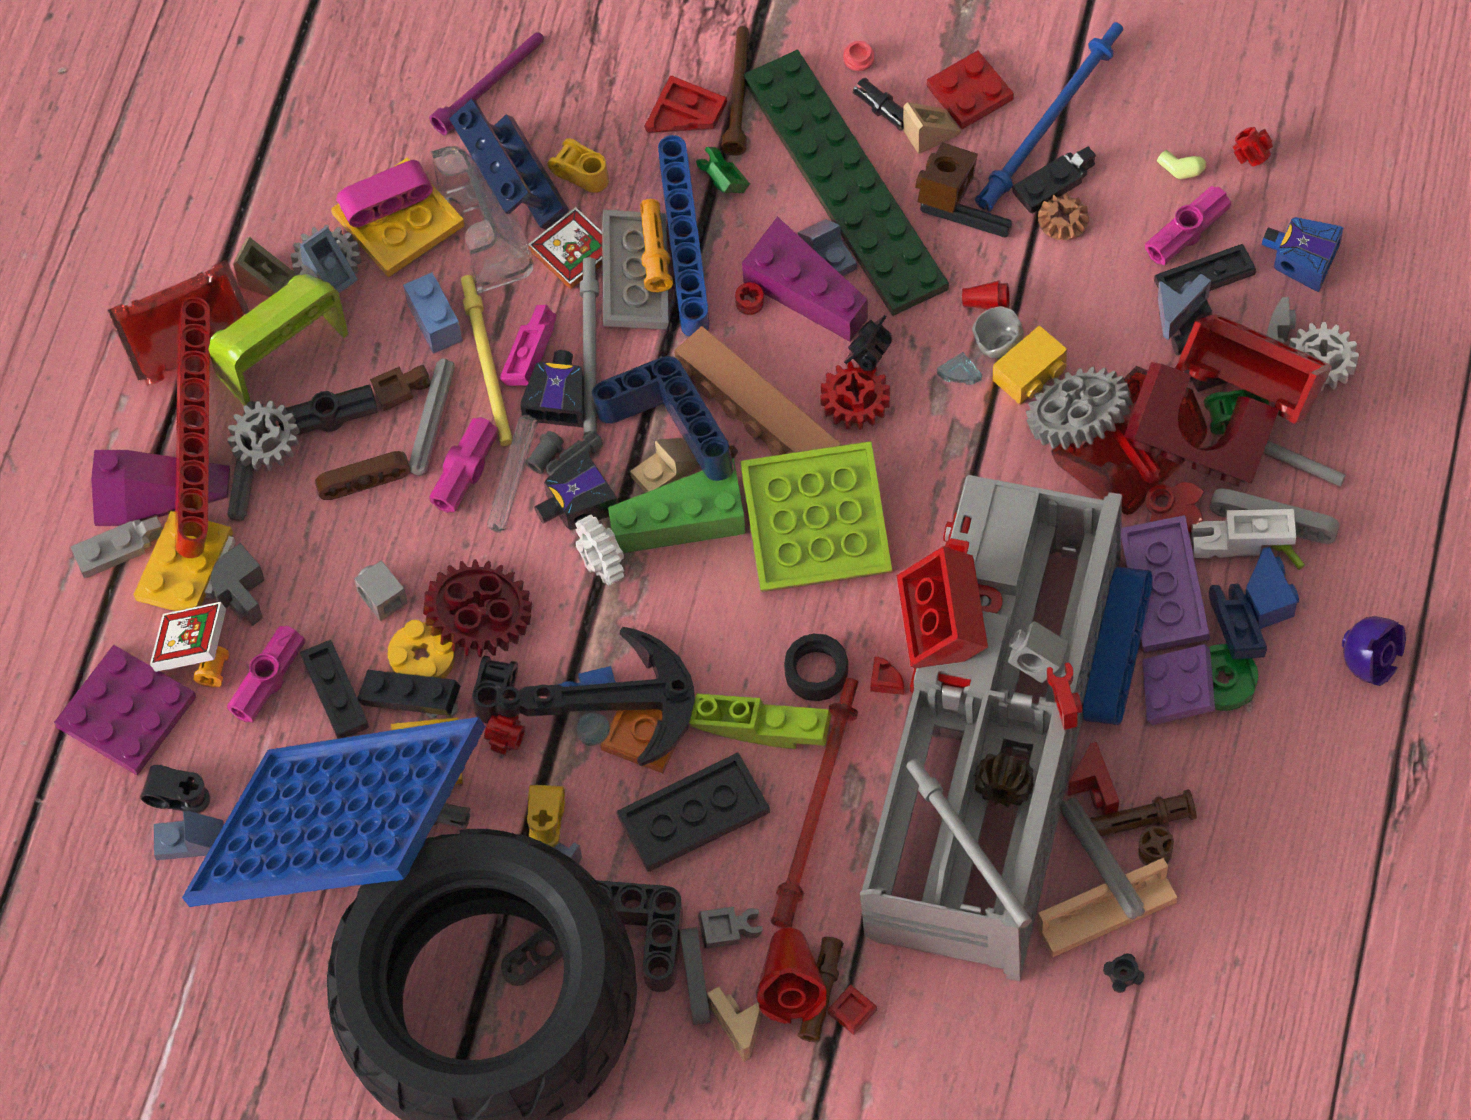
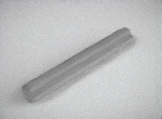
M444 358L436 363L409 461L410 473L422 476L427 472L455 369L454 363Z

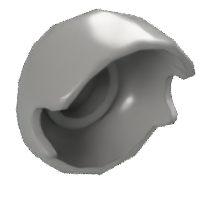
M1002 306L990 308L979 315L972 328L979 349L990 358H1002L1022 341L1024 336L1022 324L1016 313L1012 309Z

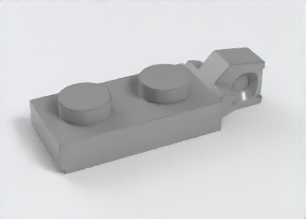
M157 516L144 521L138 519L71 546V550L83 577L88 578L145 554V549L151 546V541L159 538L163 528Z

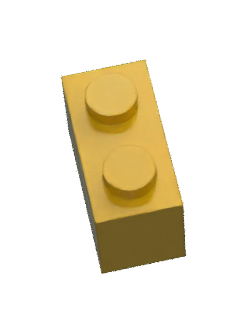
M1039 325L993 364V381L1021 405L1026 399L1034 398L1035 393H1040L1047 381L1051 378H1058L1064 372L1067 366V349Z

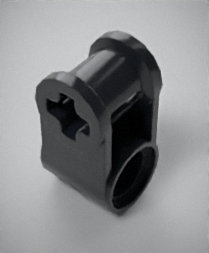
M487 655L482 657L472 694L475 714L482 722L488 723L492 715L497 717L500 715L495 708L496 695L504 687H514L518 672V663L516 661H511L509 664L491 660L490 656ZM486 700L495 701L493 704L490 705L482 704Z
M152 765L150 767L140 799L145 804L155 808L195 813L203 812L210 803L209 792L205 788L204 781L199 774L176 770L163 765Z

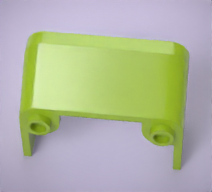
M310 274L296 275L285 287L229 327L217 331L211 337L208 350L215 373L244 406H247V403L251 400L243 372L315 320L323 316L343 338L349 335L338 291L329 282Z

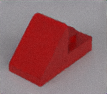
M1094 742L1090 743L1069 781L1068 796L1090 790L1094 807L1096 809L1101 808L1103 815L1118 812L1120 801L1098 743Z

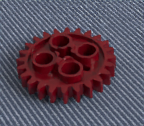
M476 559L473 560L472 567H467L463 561H460L459 570L448 565L447 574L438 572L436 582L430 581L429 590L425 592L423 614L426 615L425 624L426 626H432V636L441 635V645L448 642L453 643L452 652L458 650L459 647H463L465 656H468L473 649L477 651L479 657H482L483 651L486 649L495 656L498 646L504 651H508L509 641L517 645L519 643V636L525 635L527 625H530L532 602L529 601L530 592L523 590V580L514 582L515 572L513 571L506 575L502 574L503 565L498 566L495 570L491 569L490 561H487L484 567H479Z

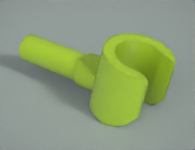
M1270 545L1273 550L1283 551L1298 570L1305 566L1291 545Z

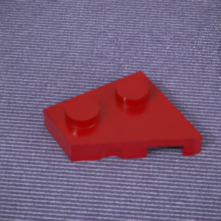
M670 75L644 125L645 130L649 133L714 129L727 104V98Z

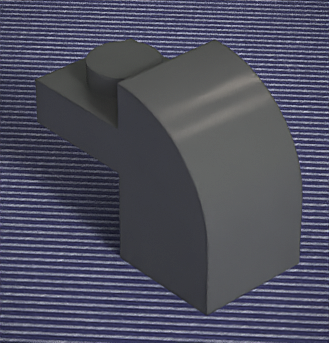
M239 543L216 562L211 574V585L217 603L221 602L225 608L230 606L239 619L245 617L252 626L263 619L258 602L249 593L250 590L264 581L263 573L258 562Z

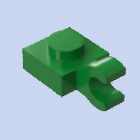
M706 147L705 151L709 154L710 160L708 162L706 159H697V166L710 175L714 180L715 187L721 192L744 193L750 185L748 180L733 162H726L718 148Z

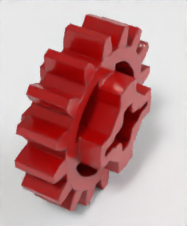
M850 361L847 369L843 370L841 366H835L836 375L826 374V383H821L822 395H820L821 406H824L826 417L833 415V423L835 425L845 421L846 429H850L852 423H857V427L861 430L863 429V422L867 421L870 425L874 426L875 416L884 418L885 408L890 407V385H886L885 374L877 376V367L874 370L865 371L861 369L860 365L859 368L854 367L852 361ZM852 389L855 390V395H857L858 401H856L855 396H853Z

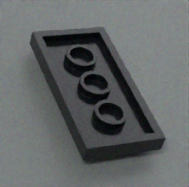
M737 752L618 810L617 817L647 872H650L770 813V807L740 754Z

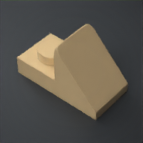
M683 438L658 439L655 441L656 453L630 472L631 478L646 493L681 479L699 466V463Z
M717 987L707 993L708 1006L745 1062L751 1059L762 1018L759 1003L740 1013L734 998L730 994L725 996L720 987Z

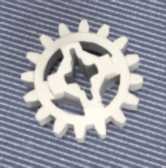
M1322 322L1321 328L1316 329L1314 324L1310 323L1308 332L1299 329L1297 337L1290 339L1289 346L1330 364L1332 368L1324 385L1329 384L1332 389H1336L1338 380L1346 384L1349 375H1354L1359 357V353L1355 352L1357 343L1356 341L1348 342L1350 336L1348 331L1339 334V325H1335L1331 330L1327 329L1326 322Z
M592 514L575 523L577 527L576 532L580 539L576 541V547L590 573L594 571L598 577H601L603 583H607L608 586L624 578V569L620 564L621 560L624 559V555L615 539L613 531L610 528L606 529L603 527L602 523L599 524L597 518L593 517Z

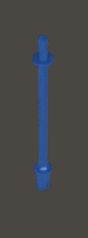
M1114 22L1102 39L1093 38L1088 43L1091 51L1089 56L1003 169L994 170L989 175V182L975 198V202L980 208L991 211L1003 193L1010 191L1013 186L1012 176L1100 60L1109 61L1114 56L1111 46L1124 30L1121 24Z

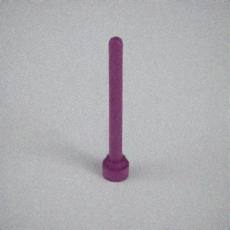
M539 32L534 33L450 107L438 108L429 116L433 127L442 135H447L454 129L449 118L471 98L475 101L535 50L544 41V36Z

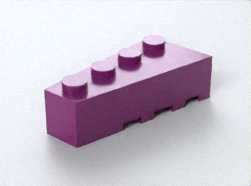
M778 216L742 262L744 283L752 282L758 284L765 295L851 342L868 319V299Z

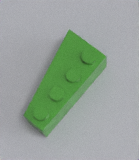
M734 458L732 459L734 471L725 480L713 481L702 470L608 507L611 530L623 553L745 534L744 512Z

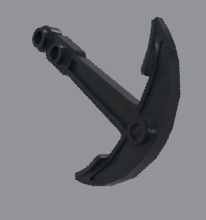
M622 627L620 635L634 648L647 669L653 667L656 679L563 687L561 685L526 686L520 691L508 686L497 693L495 708L500 715L508 718L515 717L520 713L528 717L561 715L564 712L661 710L662 721H658L652 739L637 759V763L643 766L669 753L687 732L695 701L694 686L691 675L681 658L666 644L645 632Z

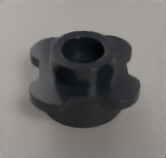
M1123 954L1112 962L1109 961L1104 964L1103 972L1112 980V988L1115 992L1123 993L1127 987L1133 984L1140 985L1144 981V973L1138 970V964L1132 954ZM1124 970L1127 972V975L1123 976L1120 972Z

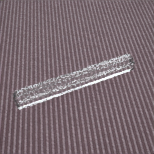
M524 415L518 419L487 522V527L497 533L506 530L537 427V420L530 415Z

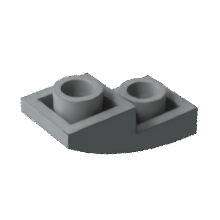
M1282 297L1277 304L1267 331V336L1282 343L1288 341L1289 330L1295 329L1296 324L1295 310L1289 309V297Z

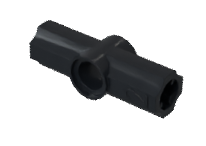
M370 384L337 394L321 391L315 394L311 401L286 407L287 414L292 413L296 420L294 424H297L300 430L298 435L318 429L332 432L339 429L343 422L378 413ZM327 409H333L327 414H322ZM279 422L281 430L284 431V426Z

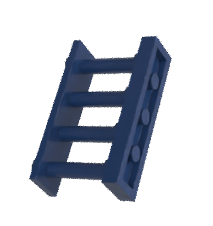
M471 98L449 118L506 214H510L523 203L528 206L540 228L547 230L570 211L512 116L506 114L495 125L490 124L477 102Z

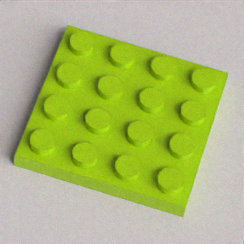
M871 441L740 461L760 592L892 573Z

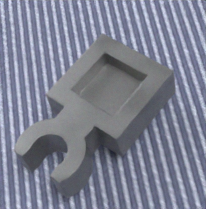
M734 907L700 911L698 919L704 947L713 948L739 944L740 934L748 938L760 936L763 931L762 926L751 927L747 922L749 919H756L759 915V910L754 908L747 909L741 916L735 915Z

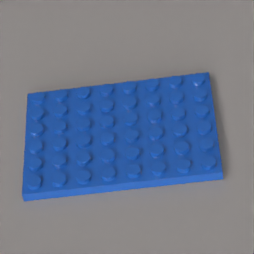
M479 717L267 750L182 896L183 900L189 907L405 879L419 851L424 846L431 828L437 821L446 800L451 795L455 783L465 769V765L477 746L478 740L486 726Z

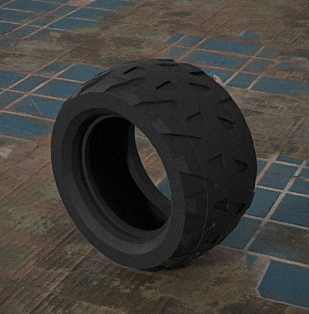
M492 829L459 830V834L428 837L405 879L361 885L356 899L346 909L337 927L328 963L327 1000L332 1029L343 1056L364 1087L383 1107L401 1120H561L569 1113L579 1109L601 1087L612 1068L618 1062L631 1029L637 998L636 967L628 934L620 916L606 892L587 870L572 858L534 838ZM482 914L516 916L528 920L547 931L559 943L562 949L564 961L563 984L558 1001L550 1017L529 1040L517 1048L496 1057L481 1060H460L434 1053L420 1045L409 1035L403 1012V994L406 979L417 955L436 934L462 919Z

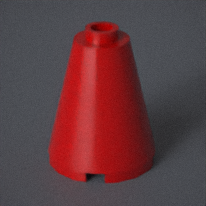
M783 928L776 931L771 938L756 991L759 1008L769 1019L783 1024H791V1019L803 1018V1022L811 1020L826 1005V986L805 935L795 928Z

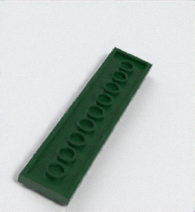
M797 49L745 73V85L832 222L840 225L842 238L891 315L899 314L949 290L947 279L799 50Z

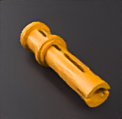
M646 199L640 204L645 252L641 259L642 265L646 268L647 276L644 280V286L651 292H664L672 287L673 279L668 272L670 255L664 248L660 202L656 199Z

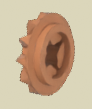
M1067 193L1062 197H1056L1053 194L1051 200L1048 202L1043 201L1041 209L1038 211L1039 226L1051 238L1057 240L1074 239L1080 236L1088 226L1089 215L1087 206L1081 203L1079 197L1074 199L1069 197ZM1059 209L1065 214H1069V224L1062 217H1058Z

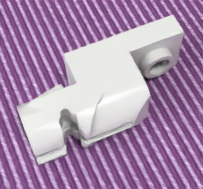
M1294 509L1227 510L1225 521H1203L1191 526V544H1193L1192 552L1194 558L1210 559L1214 555L1218 558L1260 556L1262 545H1293L1296 542Z

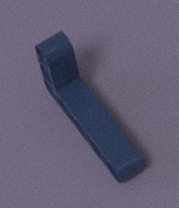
M672 356L658 358L603 380L593 387L592 395L598 419L601 422L616 423L664 404L705 475L713 481L725 480L732 475L734 466L728 441L677 358Z

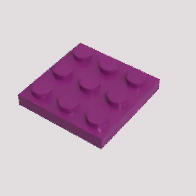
M113 644L54 723L59 730L138 776L196 699V694L193 690L162 672H155L150 665Z

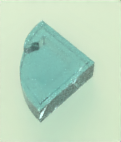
M964 352L937 368V375L947 382L953 381L971 385L982 380L981 372Z

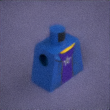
M1295 217L1291 219L1285 233L1268 227L1264 234L1262 245L1277 250L1274 268L1277 271L1319 292L1341 245L1344 227Z

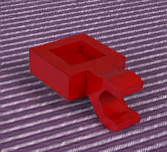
M1069 662L1065 663L1066 675L1063 677H1056L1053 674L1052 667L1047 668V681L1053 689L1056 706L1064 730L1078 727V713H1082L1078 692L1072 693L1070 685L1073 682V667Z

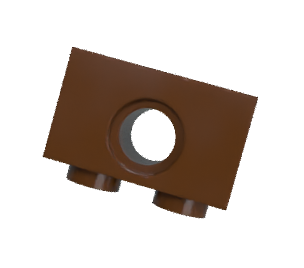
M942 142L936 154H930L926 170H921L918 174L915 188L919 189L917 202L954 213L974 178L978 153Z

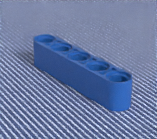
M1116 567L1113 572L1084 698L1083 718L1085 721L1120 725L1123 720L1152 591L1153 578L1150 570Z

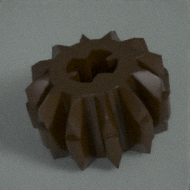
M999 752L997 756L987 754L985 759L980 760L974 775L975 791L982 794V799L991 800L995 805L1000 803L1006 807H1009L1011 804L1021 806L1023 801L1028 800L1034 785L1033 768L1027 766L1025 760H1018L1014 758V755L1005 756L1002 752Z

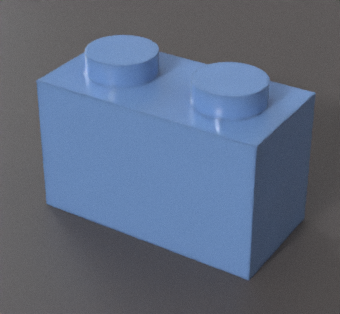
M433 272L403 285L407 305L433 354L462 341L459 321Z

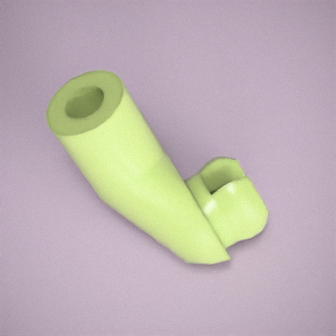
M1165 150L1157 159V163L1178 179L1196 177L1206 169V162L1200 156L1178 159L1168 150Z

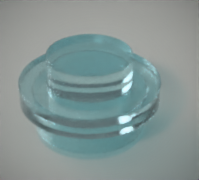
M597 713L585 714L577 724L578 738L583 744L588 746L603 742L610 732L608 720L603 715Z

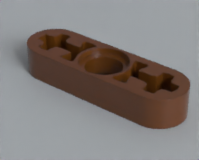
M394 451L324 472L315 479V484L321 499L333 500L402 479L409 474L411 469L406 454L401 451Z

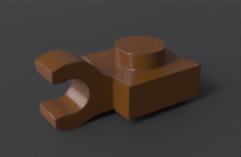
M424 365L417 366L404 374L399 366L370 379L384 411L414 398L411 390H422L428 388L431 384L429 374Z

